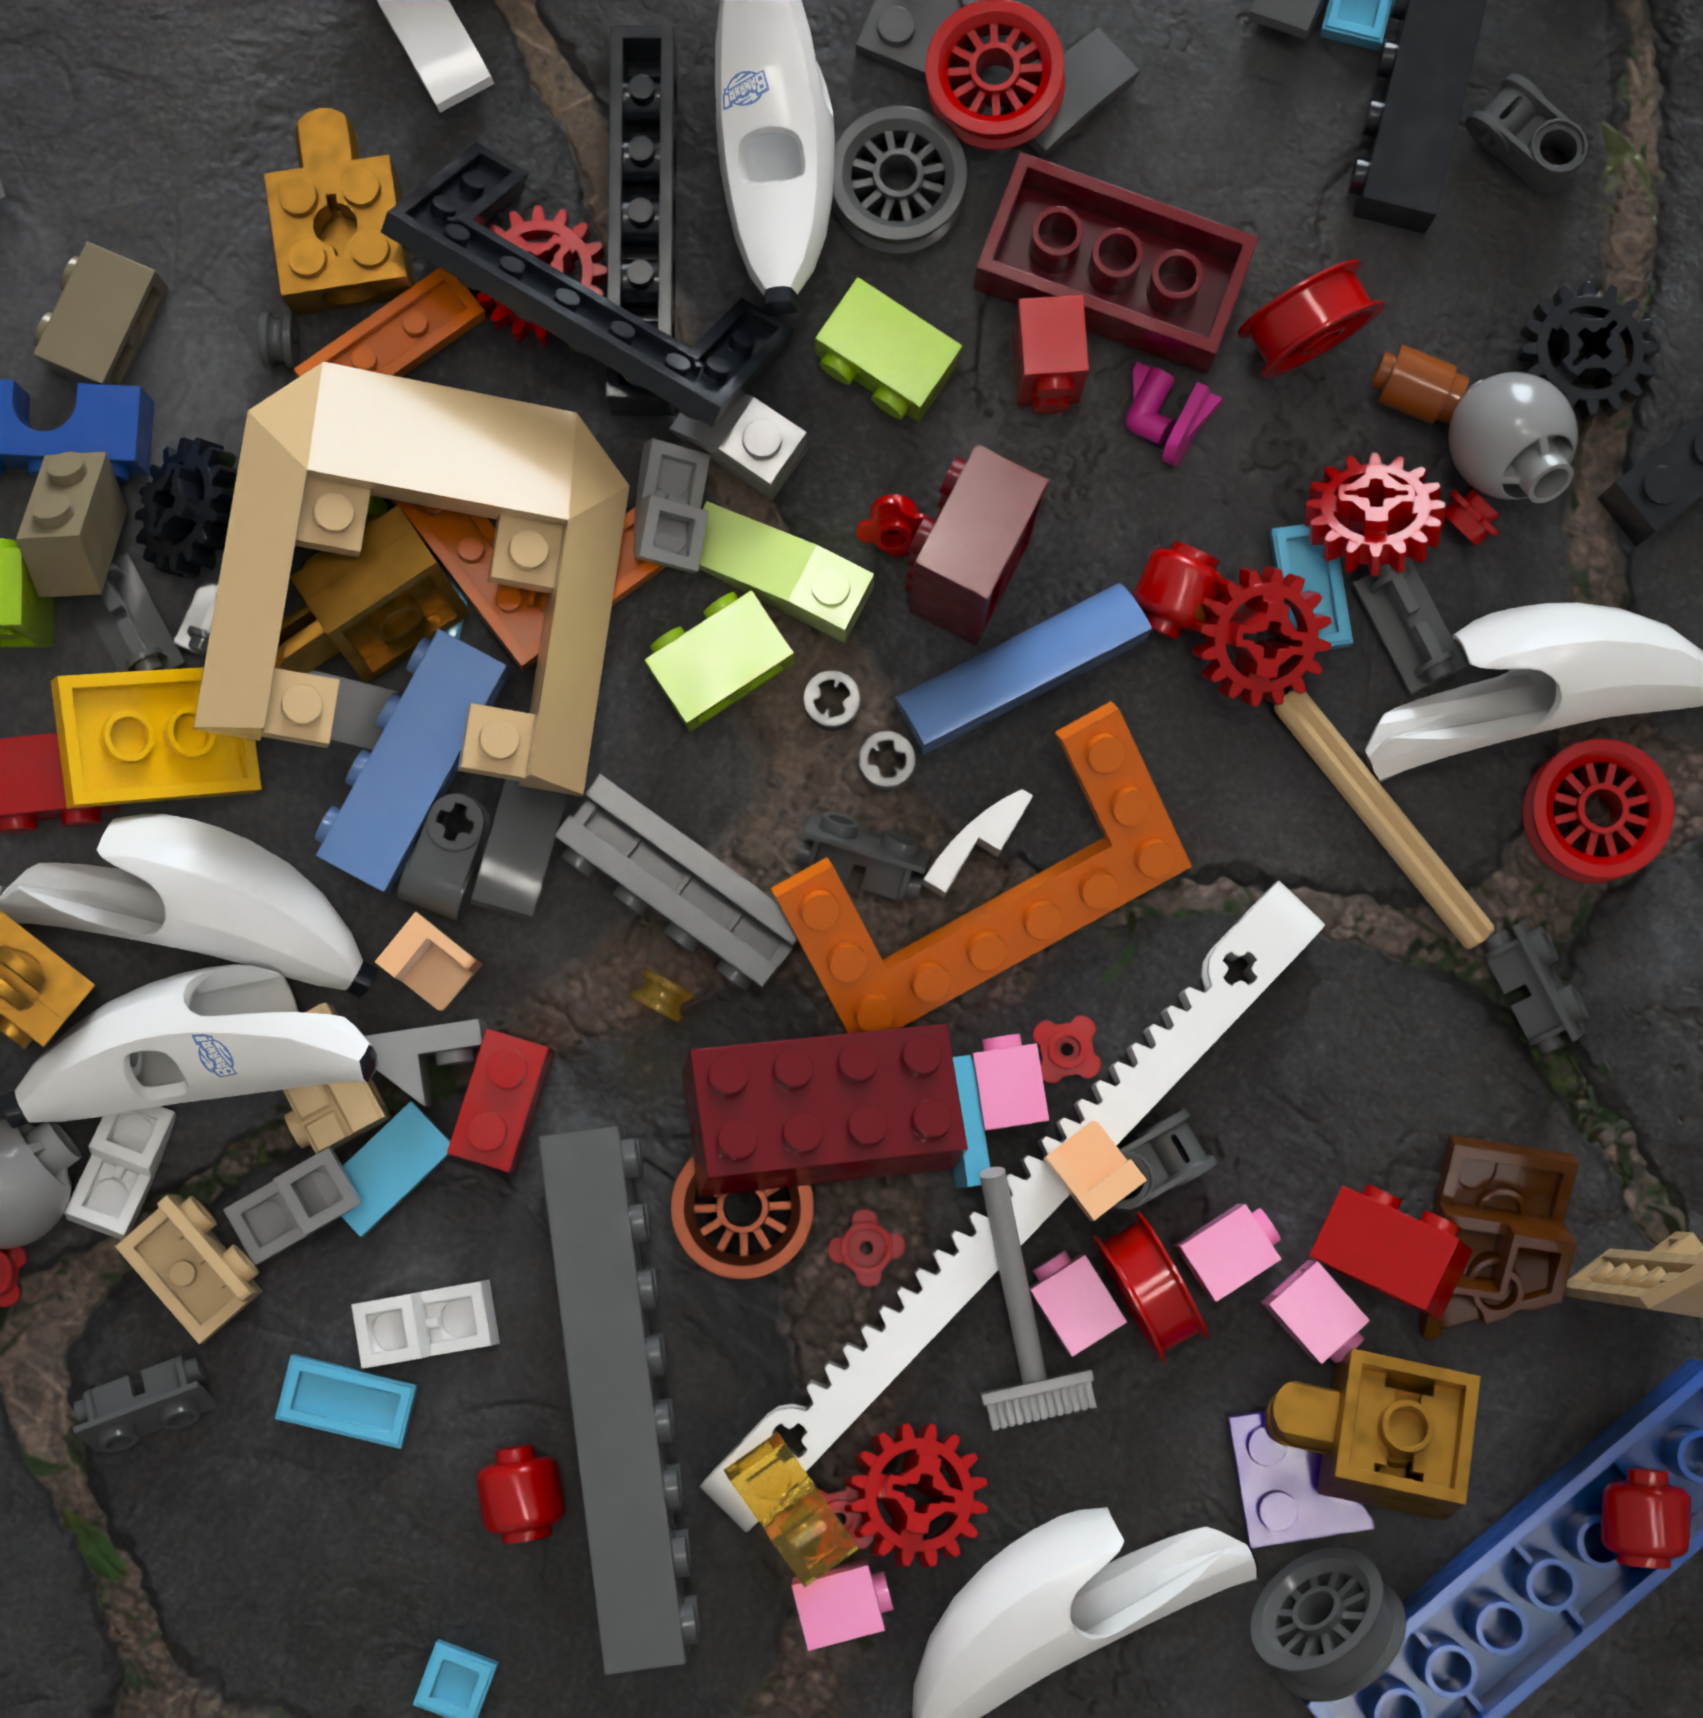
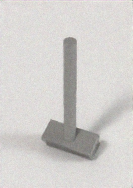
M1003 1167L984 1169L980 1172L979 1176L1022 1383L979 1392L981 1402L987 1409L990 1427L992 1431L999 1430V1428H1007V1426L1013 1427L1015 1424L1021 1425L1023 1422L1030 1423L1032 1420L1035 1422L1039 1421V1419L1055 1417V1415L1061 1416L1063 1413L1070 1414L1072 1411L1079 1412L1081 1409L1083 1411L1088 1410L1087 1408H1096L1091 1384L1094 1381L1091 1369L1085 1368L1047 1377L1006 1171Z

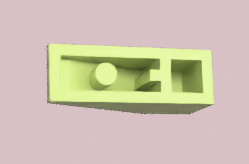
M706 501L703 509L708 510L709 514L699 569L745 593L752 590L757 599L845 643L874 589V574L819 545Z

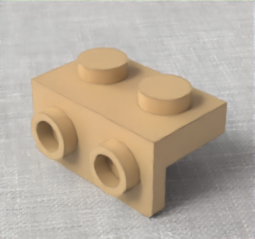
M166 1195L157 1203L159 1208L115 1247L197 1343L203 1344L263 1292L253 1280L259 1274V1271L240 1248L233 1244L226 1249L212 1233L211 1229L217 1223L210 1212L195 1197L190 1196L184 1200L180 1195Z

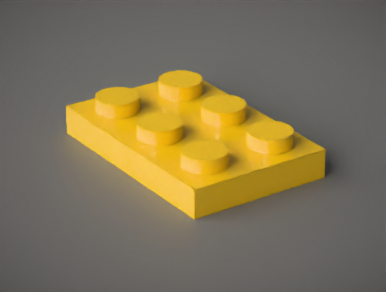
M204 667L57 676L51 680L67 809L254 794L262 790L256 741L194 730Z

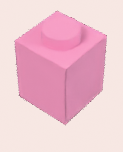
M1020 1034L983 1039L984 1051L972 1053L971 1058L974 1059L984 1130L990 1131L1049 1121L1037 1043L1022 1045Z
M1236 1204L1174 1245L1207 1298L1214 1302L1219 1301L1281 1260V1257L1273 1247L1281 1241L1274 1225L1261 1208L1251 1213L1246 1204Z
M1064 1250L1032 1270L1038 1281L1029 1286L1030 1294L1067 1354L1071 1357L1127 1323V1320L1086 1255L1079 1254L1070 1259Z
M1307 1260L1261 1301L1262 1305L1312 1361L1323 1364L1329 1357L1337 1364L1343 1360L1344 1356L1352 1348L1356 1349L1364 1340L1359 1330L1370 1321L1322 1265L1314 1260Z
M868 1558L792 1578L791 1586L808 1651L885 1631L882 1613L894 1610L884 1571L872 1574Z

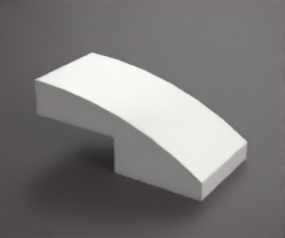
M377 0L384 17L401 43L416 74L440 113L494 84L488 69L449 0Z
M1021 789L995 803L971 821L936 859L923 879L922 886L944 898L975 845L998 857L1028 807L1033 795Z
M159 1106L103 1116L88 1146L91 1153L89 1161L64 1212L66 1219L120 1240L128 1236L133 1230L158 1170L174 1125L176 1113Z
M490 1279L351 1304L361 1369L500 1344Z

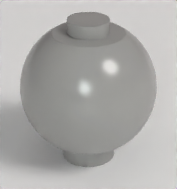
M1523 372L1500 373L1474 383L1459 401L1449 425V450L1453 463L1460 475L1479 492L1498 499L1520 500L1529 498L1534 503H1545L1563 493L1573 479L1574 470L1570 464L1574 458L1578 442L1577 421L1565 395L1549 381Z
M0 1119V1249L22 1247L40 1239L53 1229L67 1208L72 1190L68 1168L78 1161L82 1155L73 1139L58 1122H42L37 1127L27 1123L20 1127L12 1128L6 1119Z

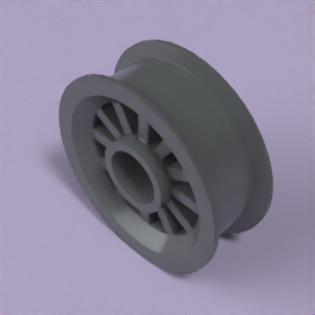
M889 106L864 114L846 128L835 145L832 207L836 218L854 240L877 252L903 255L929 248L940 241L952 229L963 208L967 182V164L962 146L956 135L943 121L918 108ZM895 141H905L903 149L896 148ZM884 143L886 152L882 153L876 145ZM915 144L923 148L916 155L913 153ZM864 155L870 162H866L860 159ZM933 159L937 161V164L928 165ZM903 171L913 178L914 183L908 189L895 191L887 188L881 180L889 172ZM852 176H856L862 179L852 181ZM944 180V186L933 183ZM868 196V197H867L863 202H861V203H860V201L858 200V198H860V197ZM926 199L935 201V205L932 207ZM881 206L883 210L880 217L872 214ZM914 208L920 216L912 219L910 209ZM893 212L900 213L901 221H890Z
M1330 1547L1312 1551L1295 1559L1282 1568L1268 1582L1260 1594L1252 1613L1251 1638L1260 1657L1275 1668L1280 1681L1291 1693L1309 1701H1335L1363 1690L1377 1680L1391 1665L1404 1640L1406 1613L1400 1597L1389 1585L1382 1581L1380 1572L1367 1556L1349 1548Z

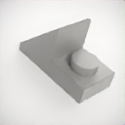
M473 1019L364 1037L373 1046L377 1054L378 1066L376 1070L423 1106L433 1107L427 1057L435 1056L436 1066L456 1065L475 1061L474 1050L480 1049L487 1025L485 1021Z

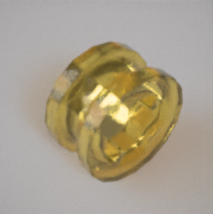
M644 969L641 974L644 978L643 987L639 990L633 989L629 997L680 1024L683 1018L680 1013L682 1004L685 1002L691 1003L695 995L660 975Z

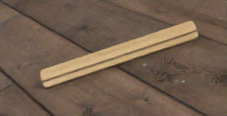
M1291 690L1284 695V703L1280 705L1275 704V713L1463 947L1471 949L1486 940L1495 930L1493 923L1308 693L1305 691L1299 694Z

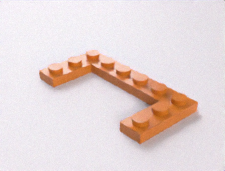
M439 267L295 367L296 378H299L322 362L403 377L485 320V310L479 305L466 286L461 284L454 275ZM390 499L395 507L397 505L400 507L428 550L520 670L523 672L538 660L548 593L487 582L495 535V527L489 519ZM635 507L625 514L612 606L667 567L635 558Z
M1110 701L1055 732L1104 838L884 959L881 958L828 857L770 888L847 1033L901 1028L1192 867L1120 709Z

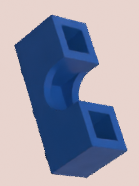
M0 379V476H3L4 468L28 469L27 474L37 478L45 455L71 451L77 453L107 452L118 483L129 482L130 474L149 475L155 402L141 386L77 383L76 404L68 421L54 430L37 431L31 429L29 422L30 395L15 380Z

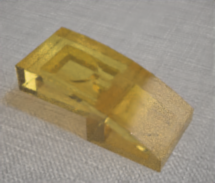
M779 1432L773 1434L724 1469L734 1488L760 1522L772 1543L804 1587H807L859 1549Z

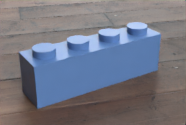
M438 629L432 641L423 637L418 643L406 668V671L414 674L402 697L393 693L384 705L376 722V727L383 730L371 753L364 749L359 753L345 780L346 784L352 786L348 797L341 809L332 806L328 810L315 835V840L322 843L316 854L317 857L386 893H393L411 853L416 848L428 811L435 801L446 795L458 772L468 706L470 703L493 707L512 672L504 663Z

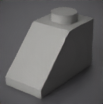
M745 393L713 428L700 420L691 419L682 413L678 415L669 428L672 434L697 451L710 454L712 461L772 501L808 451L807 432L755 397Z

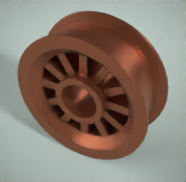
M692 1156L682 1168L674 1185L671 1199L673 1227L679 1242L687 1254L706 1270L732 1279L762 1277L787 1264L805 1243L814 1217L811 1185L787 1187L791 1201L769 1202L768 1196L781 1188L754 1191L761 1200V1214L753 1224L739 1226L730 1221L725 1212V1202L729 1194L713 1195L718 1198L717 1204H696L698 1186L694 1157ZM769 1210H791L788 1226L768 1215ZM717 1212V1219L700 1228L696 1213ZM763 1224L783 1233L774 1245L771 1244L761 1228ZM724 1225L727 1229L716 1247L706 1238V1235ZM753 1231L764 1251L749 1255V1232ZM735 1232L739 1233L740 1255L725 1252Z

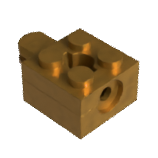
M318 108L306 113L299 119L295 131L299 168L264 173L281 296L289 309L296 313V316L390 302L415 285L411 254L401 244L381 233L387 211L403 200L398 173L389 154L360 159L356 131L352 123L342 112L332 108Z
M398 505L385 514H378L366 520L361 553L358 558L321 551L313 555L302 569L290 576L306 604L282 620L275 668L307 674L341 652L361 679L368 683L412 654L423 637L432 641L438 629L445 632L471 615Z
M0 910V1031L23 1049H26L32 1040L44 1048L91 992L95 984Z
M1352 1348L1344 1356L1343 1360L1334 1367L1331 1389L1298 1381L1286 1383L1268 1403L1265 1411V1426L1270 1438L1283 1446L1322 1454L1317 1494L1446 1521L1466 1505L1481 1376Z

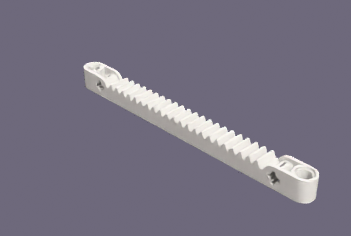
M1279 880L1275 882L1206 955L1201 969L1204 992L1191 987L1181 991L1178 997L1184 1010L1171 1005L1160 1013L1167 1029L1152 1024L1143 1031L1150 1048L1134 1043L1126 1049L1133 1066L1131 1067L1117 1061L1108 1068L1115 1085L1099 1080L1091 1086L1098 1103L1094 1104L1084 1099L1076 1101L1073 1106L1080 1122L1076 1123L1067 1118H1061L1055 1124L1062 1140L1059 1142L1046 1136L1038 1141L1044 1157L1092 1121L1098 1122L1117 1146L1325 926V923ZM1242 957L1249 964L1244 970V975L1249 982L1247 984L1240 980L1230 985L1223 978L1229 969L1226 963L1223 962V959L1226 958L1232 962ZM1029 1155L1024 1156L1020 1160L1027 1174L1025 1179L1012 1174L1006 1175L1020 1245L1070 1195L1044 1159L1041 1161ZM971 1211L967 1217L974 1233L968 1236L953 1230L950 1233V1237L956 1248L955 1253L951 1255L936 1248L932 1255L939 1269L935 1273L920 1267L914 1271L921 1288L917 1292L903 1286L896 1290L903 1307L899 1311L884 1304L879 1308L885 1326L879 1329L865 1323L861 1327V1332L867 1343L864 1348L850 1342H846L843 1345V1351L849 1364L845 1367L830 1360L825 1364V1371L831 1383L825 1385L813 1379L807 1383L806 1388L812 1399L808 1407L791 1403L779 1405L767 1413L701 1483L699 1487L745 1533L759 1522L999 1270L988 1217ZM797 1423L802 1425L805 1431L801 1441L806 1447L805 1450L800 1453L793 1448L787 1449L784 1453L778 1451L775 1446L779 1440V1434L775 1427L782 1424L784 1427L791 1429Z

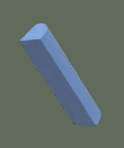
M1117 583L894 697L893 700L923 756L1146 641L1152 627L1131 593L1122 584Z

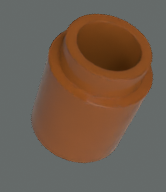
M1401 344L1395 355L1387 351L1383 352L1371 379L1370 386L1380 390L1376 403L1433 425L1435 420L1450 425L1453 412L1465 395L1470 378L1456 373V365Z

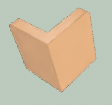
M417 912L411 916L375 961L376 964L391 976L402 981L439 1011H445L483 965Z
M1096 1121L1087 1124L1043 1158L1090 1221H1095L1147 1181L1134 1162L1124 1157Z

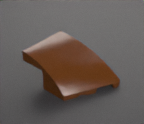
M1449 1135L1441 1166L1433 1213L1461 1227L1457 1238L1467 1244L1473 1252L1441 1320L1439 1321L1420 1312L1419 1331L1423 1338L1434 1339L1441 1337L1442 1329L1480 1319L1487 1324L1507 1318L1518 1310L1528 1309L1533 1311L1562 1302L1577 1247V1242L1564 1223L1579 1167V1162L1573 1153Z

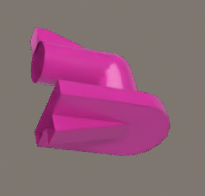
M1137 362L1133 369V403L1127 412L1125 425L1133 434L1156 444L1162 445L1167 440L1162 456L1163 462L1176 467L1185 457L1198 430L1223 404V398L1210 393L1208 386L1197 382L1175 424L1174 420L1158 414L1175 382V378L1162 369L1149 367Z

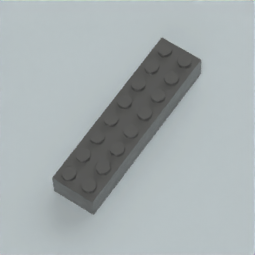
M621 1126L538 1136L605 1675L686 1664L691 1646L699 1644L702 1624L697 1594L686 1596L684 1577L690 1576V1569L694 1568L693 1551L689 1528L677 1529L675 1510L682 1509V1503L685 1502V1489L681 1463L669 1464L667 1443L673 1442V1437H677V1426L672 1397L661 1399L658 1376H663L665 1372L669 1371L664 1332L653 1334L650 1310L657 1309V1307L661 1306L656 1268L645 1269L642 1243L652 1242V1227L648 1203L636 1204L633 1179L644 1177L640 1139L628 1138L627 1128Z

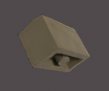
M86 241L80 256H73L63 271L60 283L63 292L53 313L47 312L41 318L34 335L36 349L33 355L49 371L77 383L124 385L169 288L156 270Z
M71 451L44 456L16 537L39 598L102 594L127 514V507L107 452L77 453Z

